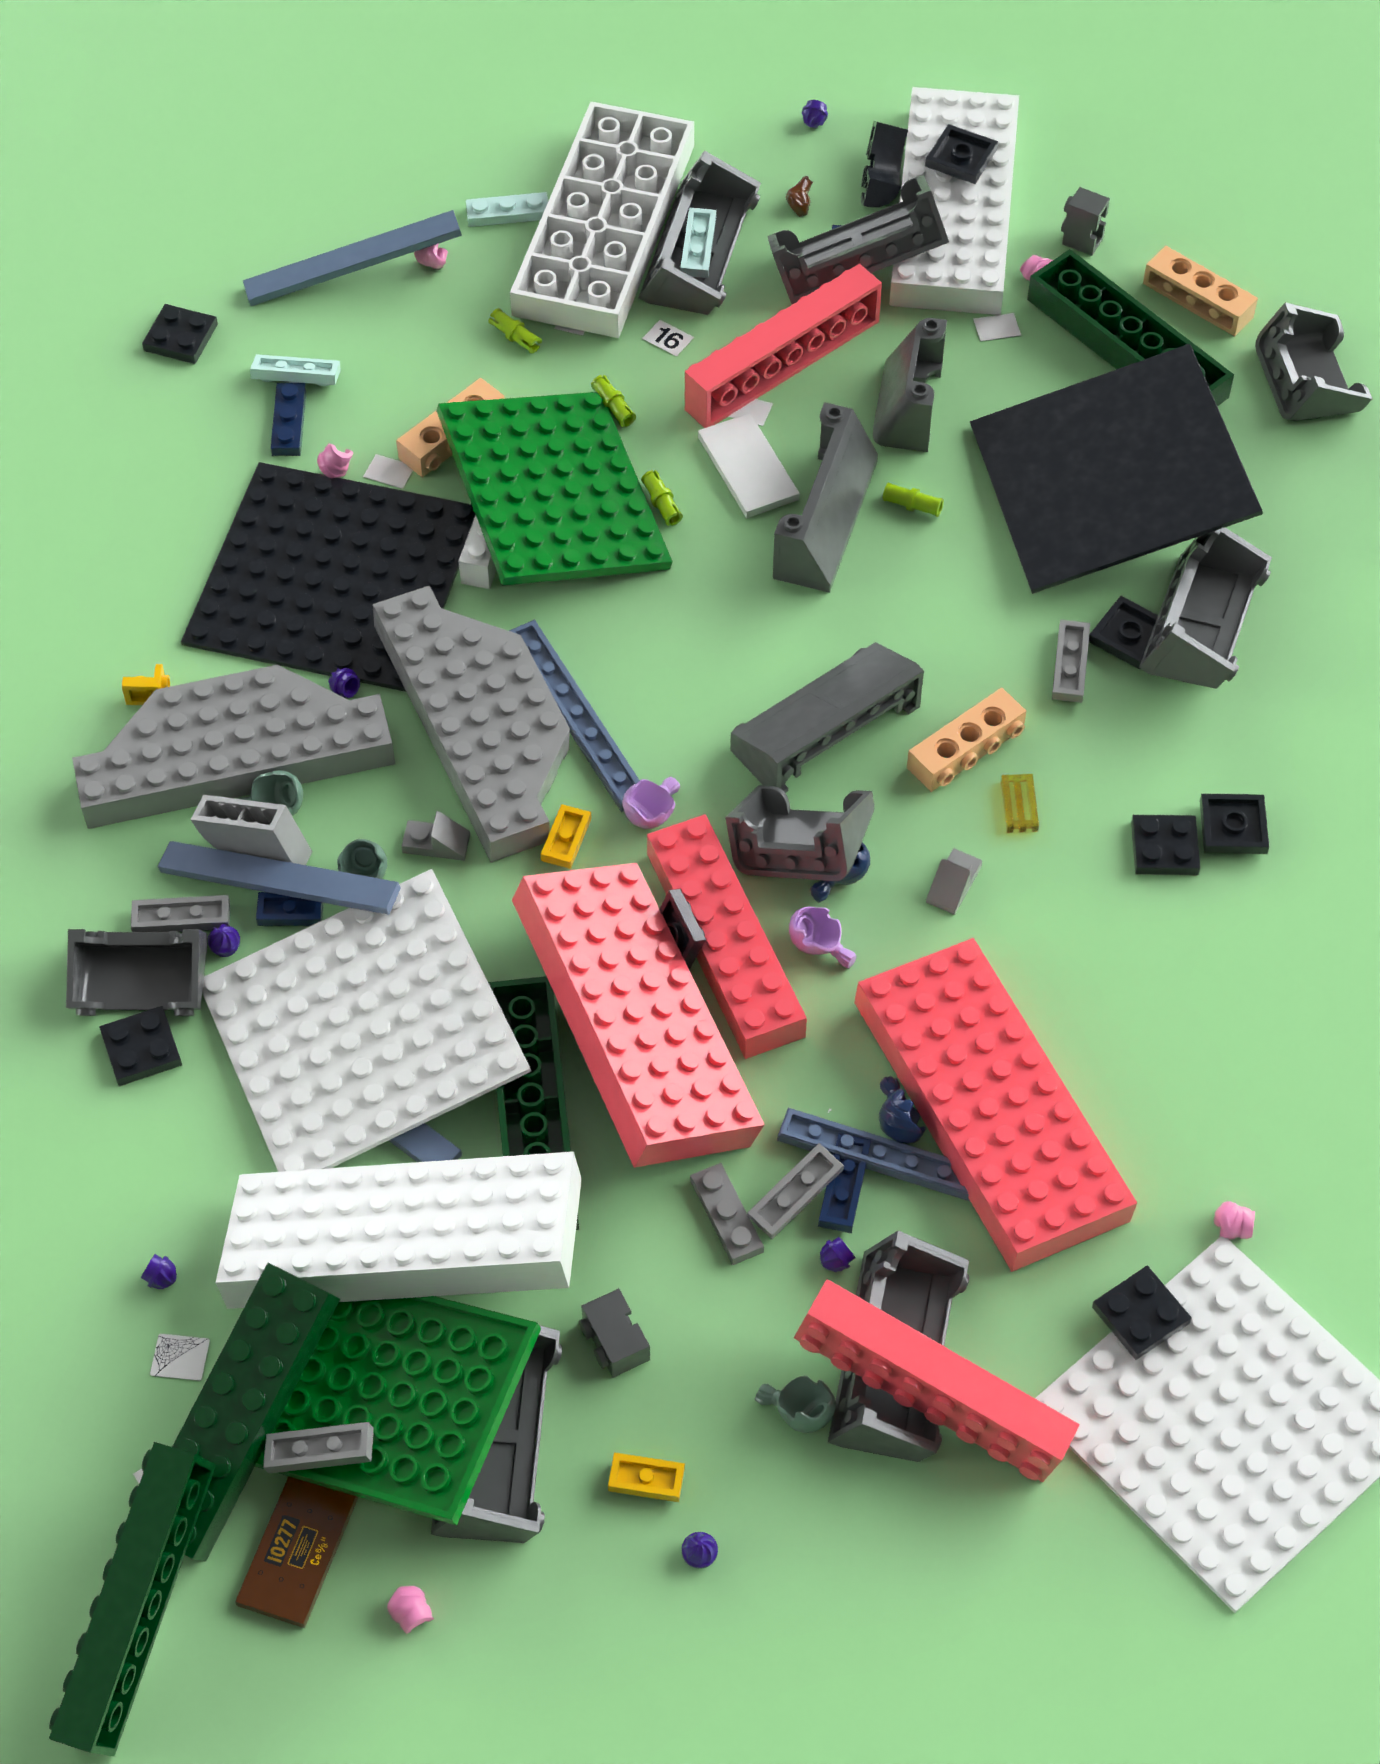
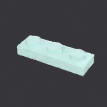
M547 192L467 199L468 226L475 227L541 220L548 203Z
M689 208L680 271L691 277L708 278L716 223V210Z
M257 354L250 368L251 379H260L264 382L313 383L319 386L335 385L341 371L340 361Z

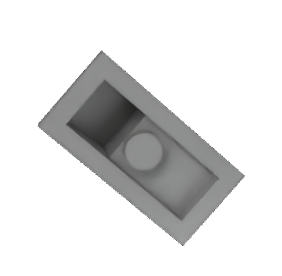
M437 811L434 823L407 821L402 842V852L465 861L470 831Z
M953 848L948 859H942L939 864L926 903L955 915L982 867V860Z

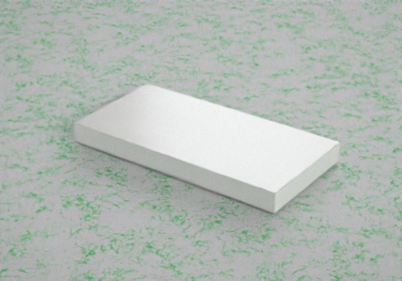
M751 413L698 430L700 442L746 519L799 500V491Z

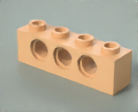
M1165 246L1146 264L1144 285L1234 337L1254 318L1258 301L1256 296L1170 247Z
M480 377L447 403L505 399V397ZM436 411L396 440L399 460L422 478L429 472L436 470L442 462L453 455Z
M1001 687L908 751L907 769L931 792L939 786H946L953 780L955 775L964 769H971L986 754H993L1006 740L1019 736L1025 728L1026 710Z

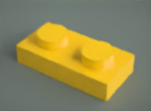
M561 804L542 849L541 861L571 869L590 824L591 812Z
M614 1452L608 1491L679 1502L685 1463Z

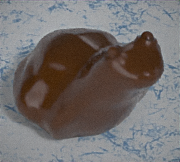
M803 176L786 194V201L799 217L808 214L811 203L808 193L813 181L808 176Z

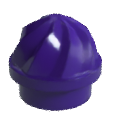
M819 100L807 101L806 105L802 108L804 123L811 128H818V126L823 125L828 118L827 105Z
M343 668L331 673L332 676L328 682L332 692L344 698H351L358 692L360 679L353 670Z
M225 924L214 927L208 936L210 950L220 957L233 955L240 945L238 931Z
M839 1236L832 1242L830 1239L826 1241V1244L820 1251L821 1265L833 1272L848 1269L850 1267L849 1263L855 1259L853 1253Z
M154 1254L141 1279L147 1281V1286L150 1288L165 1289L176 1281V1267L169 1260V1257L164 1256L161 1258Z
M695 1532L687 1536L683 1541L682 1557L691 1567L706 1568L716 1560L718 1546L715 1539L708 1533Z

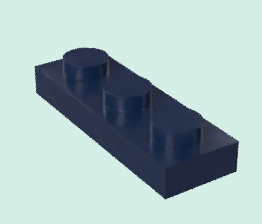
M277 383L271 438L272 456H301L306 402L305 383Z
M838 1133L836 1146L842 1148L840 1140L845 1134ZM852 1136L854 1138L853 1145L863 1146L861 1154L868 1156L871 1140ZM834 1153L833 1156L844 1165V1169L826 1186L818 1227L852 1233L866 1162L860 1161L857 1164L850 1159H841L839 1154Z

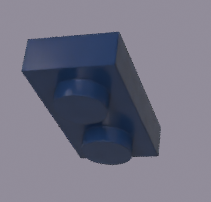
M258 892L257 926H312L322 921V902L268 892Z

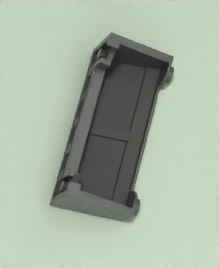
M704 151L680 183L638 298L649 304L708 315L715 306L719 308L727 294L723 291L725 285L721 284L746 212L748 209L753 210L759 202L760 195L757 193L761 183ZM689 208L716 210V223L708 278L691 277L680 271Z
M924 175L904 183L901 189L903 202L802 242H799L797 236L789 230H782L767 236L791 304L798 302L801 297L811 294L824 283L832 281L845 270H850L859 263L870 273H873L949 243L932 191Z
M824 402L820 412L821 435L818 459L822 460L802 516L788 514L778 522L774 533L773 579L830 593L875 470L878 453L853 409Z
M1227 528L1196 537L1179 557L1139 668L1151 675L1217 689L1225 680L1231 681L1239 669V666L1236 664L1238 658L1232 656L1254 589L1257 585L1262 586L1270 576L1271 571L1268 568L1272 557Z
M875 642L867 648L859 649L851 658L747 723H741L736 726L731 732L730 751L762 785L779 787L786 793L788 792V787L785 785L786 781L792 774L796 778L800 776L803 764L891 708L897 713L903 709L908 715L920 708L924 670L916 662Z
M896 1231L864 1251L856 1296L944 1346L952 1298L964 1292L969 1282V1275L967 1274L969 1260L901 1231ZM841 1370L836 1407L832 1417L828 1443L842 1448L920 1462L936 1454L942 1442V1435L938 1425L927 1420L924 1413L917 1409L900 1405L894 1400L893 1395L886 1391L869 1387L855 1373Z
M540 1326L541 1331L457 1526L432 1519L431 1535L447 1538L525 1543L542 1530L545 1514L541 1511L540 1504L534 1502L547 1371L553 1365L558 1364L562 1354V1345L559 1344V1330Z

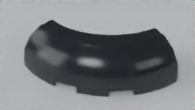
M876 121L873 122L866 152L870 165H865L861 187L866 188V193L862 192L861 194L863 206L881 207L889 204L897 197L902 187L900 185V169L908 133L907 129Z

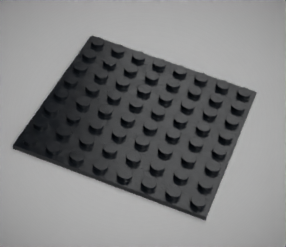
M1190 344L970 421L1032 594L1263 514Z
M259 462L186 628L181 644L332 676L331 673L336 672L337 669L349 668L356 673L361 683L406 692L374 627L373 604L430 586L440 607L444 609L459 570V558L476 516L472 504L342 478H329L322 474Z

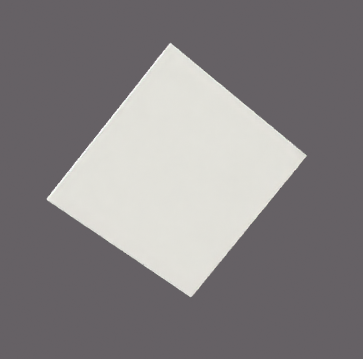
M432 869L399 884L401 889L389 915L348 908L204 976L202 994L278 1172L333 1168L531 1072L530 1066Z
M1221 1236L1165 1285L1192 1317L1189 1325L1137 1360L1133 1358L1114 1333L1110 1332L1035 1399L1080 1424L1069 1448L1236 1613L1380 1478V1380L1228 1238Z

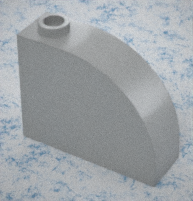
M203 794L191 818L192 823L203 838L218 850L306 865L312 854L309 844L286 805Z

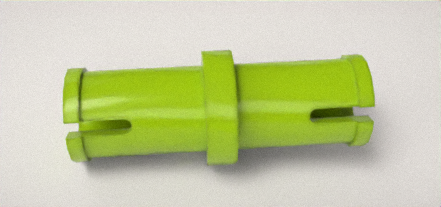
M500 308L495 309L490 314L495 320L489 318V324L502 331L509 341L517 342L531 354L539 349L540 346L535 342L541 344L542 339L526 329L523 322L512 319Z
M599 375L593 379L591 387L603 399L602 403L604 406H608L609 411L612 412L622 427L630 426L636 420V414L632 412L624 401L625 397L622 392L613 387L606 375Z
M657 470L646 472L642 476L641 481L651 496L650 501L652 505L659 509L666 525H676L682 520L683 514L679 511L673 500L674 495L672 491L666 488Z
M889 482L886 484L882 496L883 501L905 506L906 510L912 512L919 510L939 517L944 505L942 498L920 493V489L912 488L910 490Z

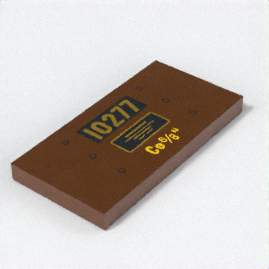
M288 1476L237 1596L236 1605L305 1628L358 1497Z

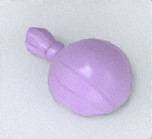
M668 777L659 786L652 781L642 779L637 784L630 786L622 800L624 813L628 820L635 826L643 829H653L662 825L674 811L676 804L671 795L678 792L680 788L679 782L675 778Z
M808 906L795 911L789 923V934L793 944L800 951L812 955L830 953L833 957H836L843 967L848 969L854 964L857 955L853 951L843 948V945L840 944L841 924L838 919H833L829 916V909Z

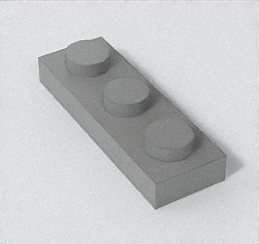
M1060 620L1052 691L1053 700L1079 703L1083 701L1090 623Z
M229 895L132 900V932H182L183 929L213 930L214 927H219L222 924L230 926Z
M818 1143L747 1212L748 1217L773 1239L843 1171L844 1165Z
M722 1163L690 1175V1182L732 1265L764 1253V1246Z
M369 1422L266 1434L263 1468L268 1473H278L371 1462L374 1428Z

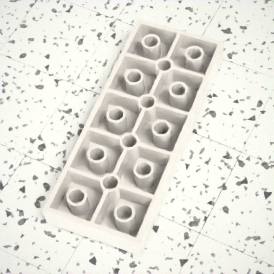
M912 87L902 186L908 180L924 175L932 191L949 243L893 264L889 306L1001 315L1019 95ZM948 124L998 141L997 151L976 184L925 167L926 157Z
M590 102L511 288L512 316L615 338L620 337L694 148V121Z
M574 1152L239 1175L216 1285L227 1309L245 1307L268 1262L340 1298L339 1302L569 1288L582 1181Z

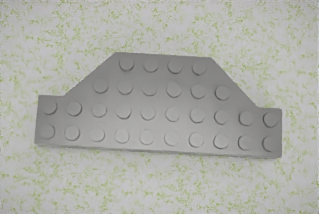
M430 586L374 603V627L490 862L544 844L549 835V820L541 804L556 778L562 760L565 759L569 750L570 728L522 636L442 609Z
M279 665L156 689L104 751L72 758L81 809L88 829L198 806L203 794L227 798L251 795L254 780L261 774L275 770L289 772L296 776L301 784L395 764L392 740L380 694L348 700Z

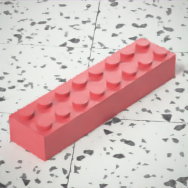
M859 263L850 270H845L832 281L824 283L811 294L801 297L798 302L788 308L780 310L772 318L759 323L746 334L736 337L731 343L720 350H715L707 358L691 365L685 370V411L704 428L713 426L879 322L882 282Z
M706 814L647 834V856L666 895L669 890L681 889L686 901L691 905L692 913L698 925L704 931L706 941L696 958L744 1058L747 1059L806 1038L807 1017Z
M828 1279L823 1284L794 1336V1339L798 1340L800 1345L807 1351L824 1355L838 1369L855 1373L869 1387L882 1389L893 1395L894 1400L900 1405L913 1407L924 1413L926 1419L933 1424L948 1427L955 1431L956 1435L964 1442L975 1443L987 1450L992 1458L1000 1462L1012 1464L1019 1469L1023 1476L1031 1480L1045 1481L1063 1460L1080 1425Z

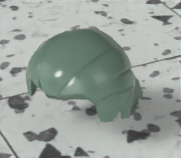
M275 770L261 774L254 780L251 796L236 799L286 805L293 816L301 807L303 788L298 778L293 774L282 770Z
M356 839L350 842L340 853L337 859L338 871L382 879L387 869V857L377 843L366 839Z
M808 1376L795 1378L781 1391L776 1390L769 1384H762L755 1397V1400L761 1405L773 1404L777 1406L778 1412L784 1421L795 1431L802 1433L816 1432L825 1427L832 1419L836 1407L834 1395L828 1386L821 1380L815 1383Z

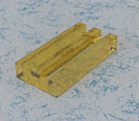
M1033 774L1002 775L1001 787L1007 833H1013L1014 829H1019V832H1026V829L1038 832L1039 820ZM1009 782L1014 784L1018 820H1013ZM1021 782H1026L1030 820H1025Z

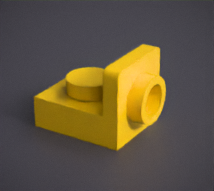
M156 664L154 677H123L122 690L126 705H143L156 689L170 687V676L165 675L162 664Z

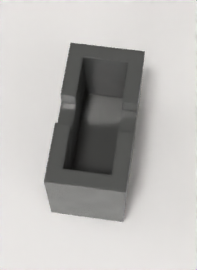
M1082 187L1078 188L1073 197L1069 196L1064 206V212L1067 215L1061 227V232H1064L1062 244L1093 255L1104 238L1106 222L1101 221V218H1105L1108 214L1110 198Z
M619 1288L581 1305L582 1319L579 1320V1325L587 1340L593 1339L597 1347L594 1349V1354L602 1369L607 1367L612 1377H615L650 1361V1345L639 1324L632 1325L628 1316L631 1315V1310Z

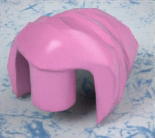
M439 244L415 251L414 255L418 263L438 270L445 265L448 251L444 248H438Z
M1032 255L1023 263L1020 271L1023 277L1030 281L1031 275L1053 260Z
M328 443L325 450L319 453L317 458L321 472L329 478L345 476L353 451L346 449L345 452H341L336 449L335 445Z
M1231 1201L1223 1202L1216 1210L1214 1216V1224L1221 1227L1219 1237L1222 1236L1229 1240L1252 1238L1255 1211L1238 1206Z
M398 1587L388 1602L387 1609L391 1618L401 1626L406 1634L410 1633L418 1625L434 1619L430 1606L426 1603L425 1593L419 1587Z

